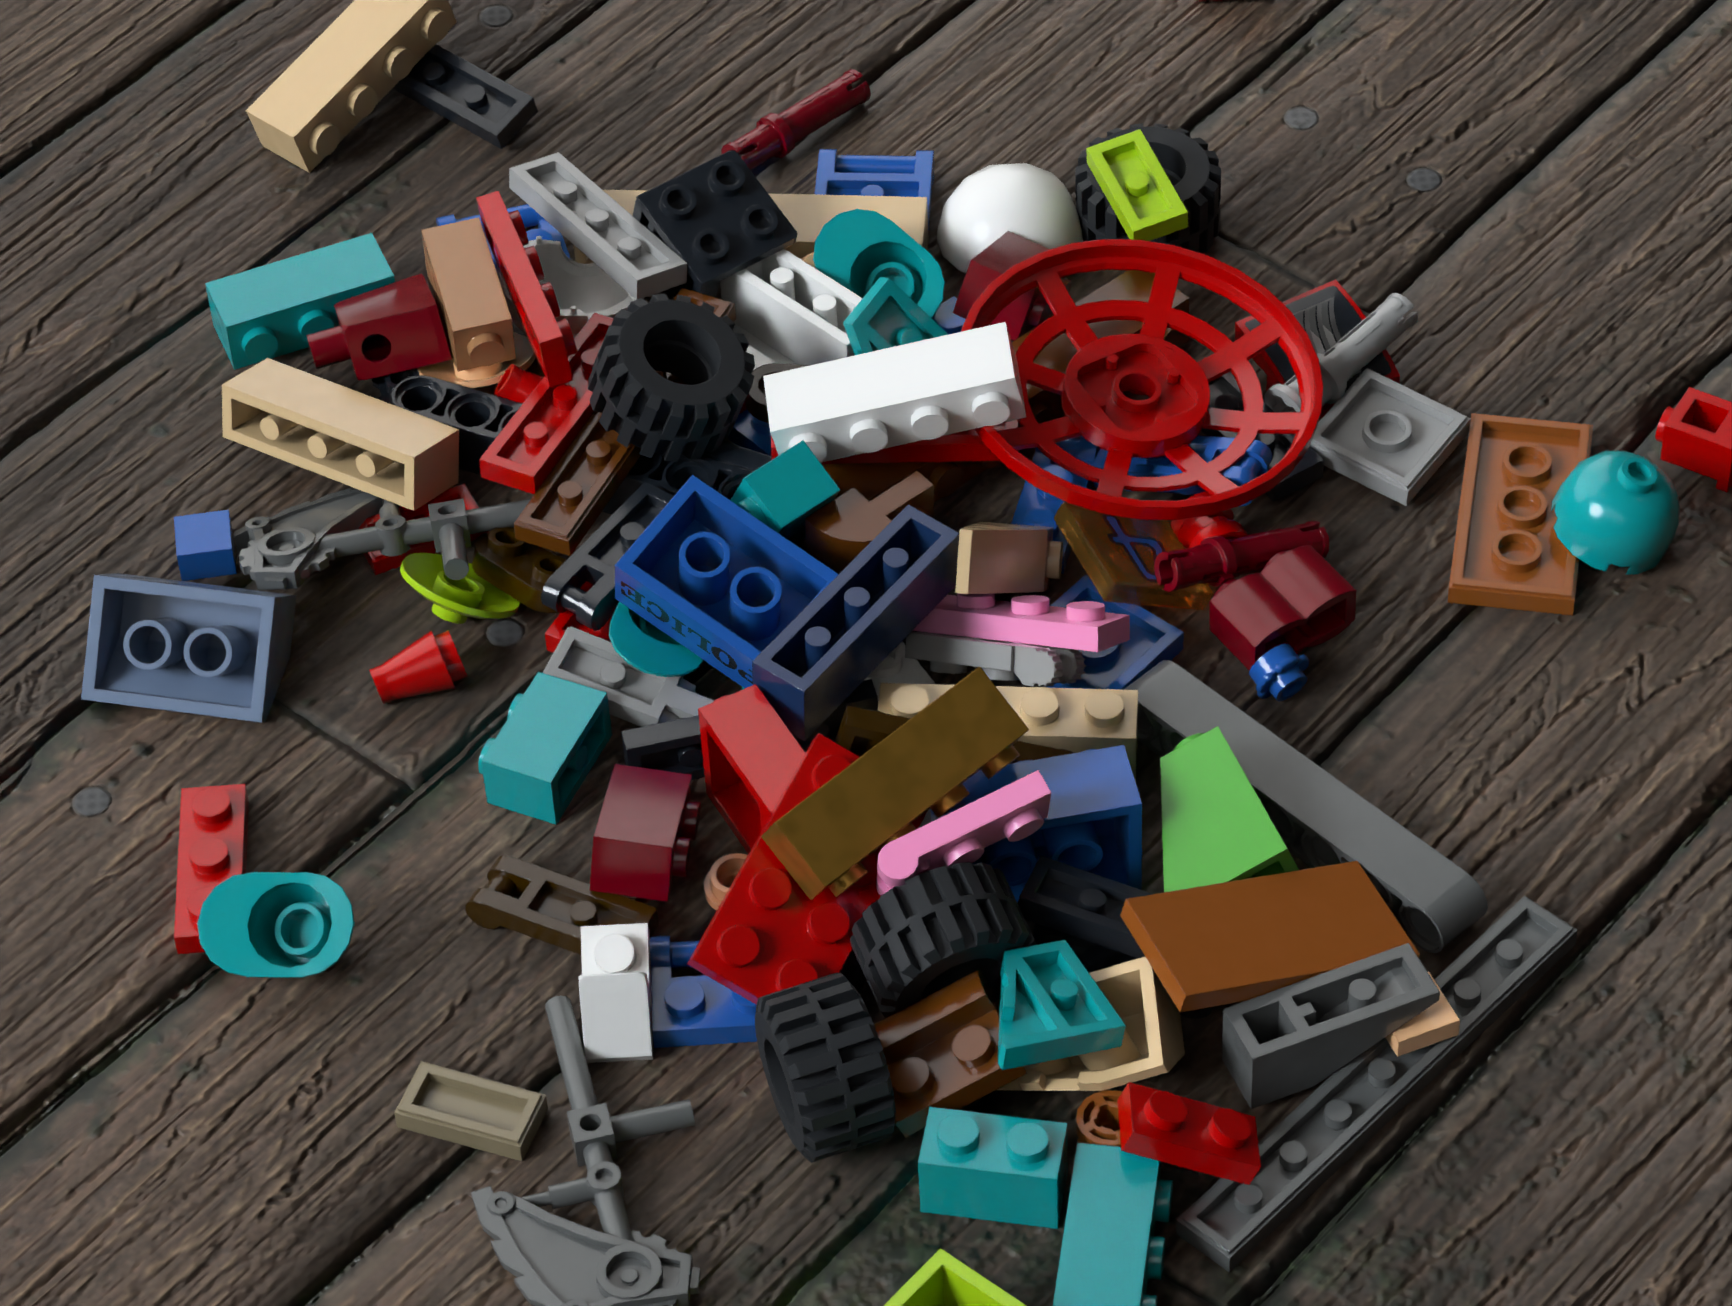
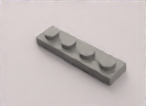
M559 152L509 168V188L636 300L652 297V295L687 283V262Z

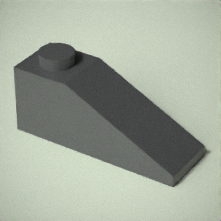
M1406 943L1224 1008L1222 1060L1248 1105L1253 1109L1314 1087L1439 1001L1440 991L1411 945Z

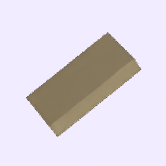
M421 1061L394 1114L398 1128L523 1161L548 1111V1103L545 1094Z

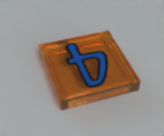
M1067 502L1061 504L1054 516L1056 524L1105 602L1204 610L1214 593L1208 584L1189 586L1188 588L1173 592H1166L1163 590L1164 585L1160 586L1158 584L1154 571L1157 555L1164 551L1185 549L1172 531L1167 520H1138L1107 515Z

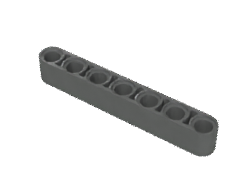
M1163 660L1124 689L1138 690V741L1160 757L1174 751L1178 743L1186 737L1197 733H1206L1218 726L1289 852L1311 868L1358 861L1407 936L1421 949L1430 953L1442 951L1486 914L1488 903L1484 891L1466 871L1178 664L1170 660Z

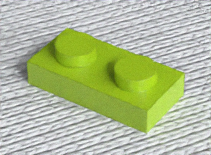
M1141 129L1086 148L1087 164L1129 239L1151 241L1188 227V211Z

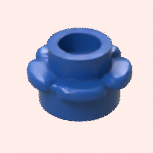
M1281 644L1266 652L1253 664L1249 671V676L1257 685L1258 697L1266 699L1273 695L1280 702L1295 695L1307 682V677L1302 671L1307 669L1309 659L1305 654L1298 656L1290 644Z

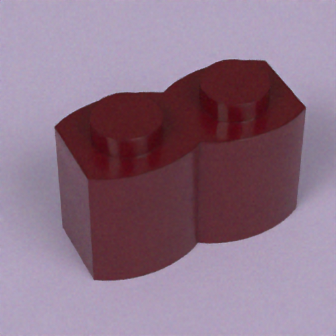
M1311 545L1300 546L1274 555L1260 573L1250 574L1240 579H1231L1221 585L1209 603V630L1250 671L1253 664L1261 656L1276 646L1290 644L1298 655L1304 648L1322 644L1346 629L1355 620L1357 590Z

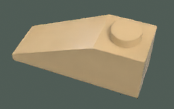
M977 522L961 528L959 532L955 593L1045 592L1049 589L1050 578L1060 579L1063 542L1052 541L1053 527Z

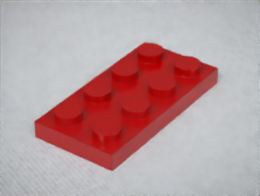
M820 733L816 735L687 963L689 966L756 1005L758 999L762 996L840 972L852 950L850 937L853 935L852 928L855 922L863 917L862 913L880 898L876 888L878 854L881 849L878 848L861 861L868 873L836 897L828 887L810 900L761 836L778 819L860 758L859 756ZM927 811L912 822L916 829L919 828Z

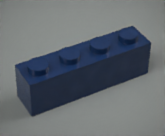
M908 504L752 661L753 685L756 684L793 735L806 741L956 586L959 533Z

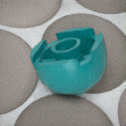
M1624 450L1604 451L1579 462L1561 484L1551 506V511L1555 509L1557 521L1553 526L1557 538L1572 555L1592 568L1605 572L1610 564L1619 567H1629L1625 575L1640 574L1656 567L1672 543L1679 525V498L1672 480L1653 462L1643 456Z

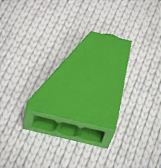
M1218 726L1206 733H1197L1186 737L1178 743L1174 751L1160 758L1164 892L1299 870Z

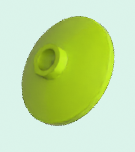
M413 553L406 556L402 561L400 567L402 577L421 596L433 603L432 612L443 620L464 624L468 616L480 619L508 618L516 614L519 608V601L478 576L474 572L471 563H468L469 572L463 579L452 580L445 575L442 555Z

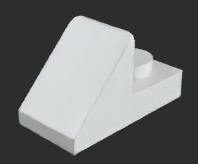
M648 923L581 926L582 975L578 979L583 1043L587 1063L653 1060L650 935Z

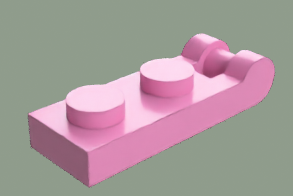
M1039 770L882 847L878 854L876 888L880 896L895 886L905 885L906 880L932 869L958 863H974L983 855L985 847L1006 837L1009 842H1015L1036 832L1043 825V819L1048 817L1051 791Z

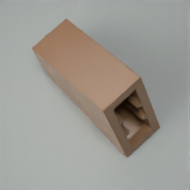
M479 217L421 230L429 289L437 304L450 354L457 371L490 366L495 363L516 359L512 318Z

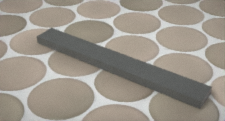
M1522 897L1434 979L1460 1019L1459 1035L1398 1057L1387 1039L1383 1038L1335 1071L1258 1143L1261 1168L1250 1185L1224 1178L1219 1179L1176 1220V1234L1226 1271H1232L1576 945L1578 930L1528 897Z

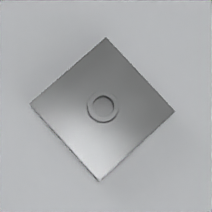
M1366 368L1345 394L1319 421L1310 447L1324 459V466L1407 506L1467 436L1471 418Z

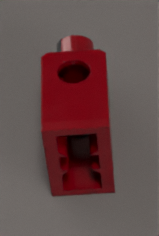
M422 273L339 301L334 305L340 326L306 335L316 369L350 360L357 380H368L452 359L437 304Z

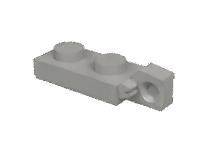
M572 626L566 629L543 673L607 692L610 715L641 727L697 716L698 708L714 702L712 699L697 694L695 691L696 686L683 679V676L660 677L644 673L628 664L614 650L611 642Z

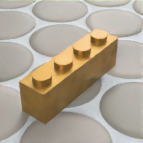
M979 666L778 819L761 837L810 900L828 887L837 897L868 873L861 861L878 848L882 849L889 842L916 830L912 822L931 809L940 818L967 797L970 793L963 783L975 773L981 770L989 780L1015 760L1020 754L1013 744L1029 731V728Z

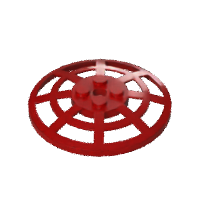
M1101 239L1070 243L1040 252L1013 265L992 281L972 305L961 329L962 332L989 326L1001 310L1020 295L1036 287L1039 288L1054 316L1046 319L1033 329L1020 344L1015 354L1026 417L1017 419L1020 425L1019 428L996 431L993 426H983L975 428V431L983 443L1010 470L1036 488L1067 503L1102 514L1138 520H1180L1213 515L1244 505L1270 491L1295 469L1308 451L1318 426L1323 396L1320 363L1308 334L1293 313L1266 287L1242 271L1208 255L1179 246L1145 240ZM1099 270H1137L1155 273L1148 302L1106 300L1079 306L1075 305L1060 278L1076 273ZM1179 279L1198 284L1229 299L1251 314L1260 325L1232 342L1225 334L1207 322L1184 311L1172 308ZM1110 320L1143 322L1140 334H1116L1099 339L1088 325ZM1166 328L1177 330L1197 340L1214 354L1196 362L1184 350L1164 340ZM1064 333L1078 351L1070 360L1065 374L1033 363L1044 347ZM1278 342L1287 355L1297 377L1301 399L1300 412H1263L1264 402L1261 384L1253 366L1248 360ZM1231 372L1241 391L1244 411L1208 407L1210 401L1209 382ZM1027 384L1061 395L1062 406L1066 416L1039 424L1028 402ZM1130 391L1137 395H1147L1149 398L1146 400H1133L1126 397L1122 392ZM1202 428L1238 432L1229 447L1208 463L1188 445L1198 436ZM1257 434H1295L1291 447L1284 457L1269 471L1244 485L1237 486L1220 474L1230 466H1234L1245 456L1246 450L1256 439ZM1082 436L1093 445L1108 451L1104 468L1094 467L1075 458L1056 443ZM1037 447L1045 456L1062 468L1086 480L1099 483L1097 491L1072 484L1042 469L1016 450ZM1163 455L1183 472L1160 477L1128 475L1132 457L1150 458ZM1195 485L1200 486L1211 494V496L1177 501L1138 500L1121 497L1123 489L1163 492L1184 489Z

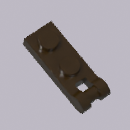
M507 855L497 858L488 871L487 878L489 883L487 886L475 890L465 905V911L469 918L483 928L496 929L498 926H502L581 955V926L648 923L650 937L659 926L658 912L655 907L622 895L589 891L590 884ZM521 893H523L519 899L514 898L515 896H519Z

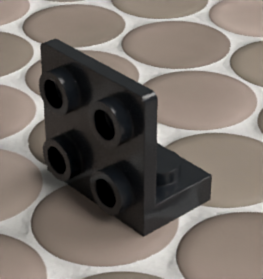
M735 150L727 151L638 195L632 215L687 262V283L669 289L674 297H676L681 288H685L716 298L721 280L793 245L797 238V231Z

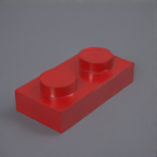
M1128 1082L1117 1100L1121 1151L1250 1185L1261 1168L1255 1116Z

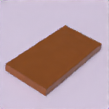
M1471 414L1449 581L1448 603L1573 616L1579 559L1572 555L1557 538L1553 527L1557 521L1555 509L1551 511V506L1561 484L1579 462L1590 457L1593 425Z
M1358 861L1127 898L1120 914L1179 1012L1247 1001L1406 943L1411 945L1418 958L1420 956V953Z

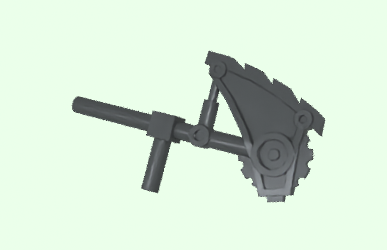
M349 488L325 495L311 503L307 501L292 506L270 518L269 516L251 518L245 523L244 527L235 531L234 538L237 552L239 553L241 571L244 575L250 574L251 579L256 581L257 590L298 589L313 572H321L330 565V560L379 550L385 556H398L406 553L413 544L434 541L436 553L441 552L445 575L449 579L460 580L469 572L466 548L472 547L470 534L487 532L495 528L514 527V522L531 499L466 510L464 498L428 504L430 517L406 521L401 516V510L395 503L358 489ZM376 514L380 515V519L374 527L359 529V526L368 517Z
M555 996L546 1002L545 1009L571 1110L567 1111L570 1137L578 1167L586 1165L587 1177L549 1185L546 1192L518 1197L505 1191L493 1193L491 1186L471 1192V1197L480 1225L494 1239V1241H491V1246L500 1264L505 1270L516 1276L514 1283L526 1300L533 1306H689L690 1295L699 1294L700 1268L693 1267L691 1254L678 1252L676 1248H666L667 1240L655 1234H652L650 1237H643L641 1231L631 1230L623 1200L624 1191L621 1171L614 1164L613 1159L617 1158L616 1143L695 1126L691 1102L687 1099L610 1117L607 1104H598L571 1000L567 996ZM591 1201L597 1207L603 1232L561 1218L540 1207L552 1205V1209Z

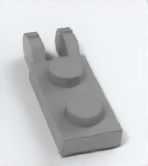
M921 631L911 632L906 637L905 658L930 661V671L961 674L967 673L968 666H980L990 680H1020L1023 685L1039 687L1053 686L1054 683H1074L1077 679H1081V674L1085 673L1083 671L1084 667H1086L1084 664L1085 658L1082 657V652L1074 649Z

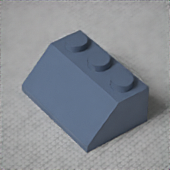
M121 573L94 575L81 700L261 723L266 722L290 658L297 595Z

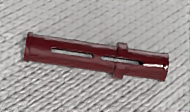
M850 69L836 80L779 114L769 113L760 118L755 129L733 142L723 145L721 154L735 150L750 170L773 156L782 158L794 150L796 142L857 105L867 102L871 96L869 84L865 81L852 89V84L861 79L863 75L855 69Z
M1308 521L1292 527L1278 528L1234 539H1226L1223 536L1208 537L1195 547L1159 553L1154 564L1155 576L1160 586L1164 585L1163 590L1166 592H1173L1188 588L1189 586L1207 583L1211 586L1219 587L1240 575L1261 572L1274 555L1300 546L1311 545L1325 558L1329 552V537L1326 529L1319 527L1320 522Z

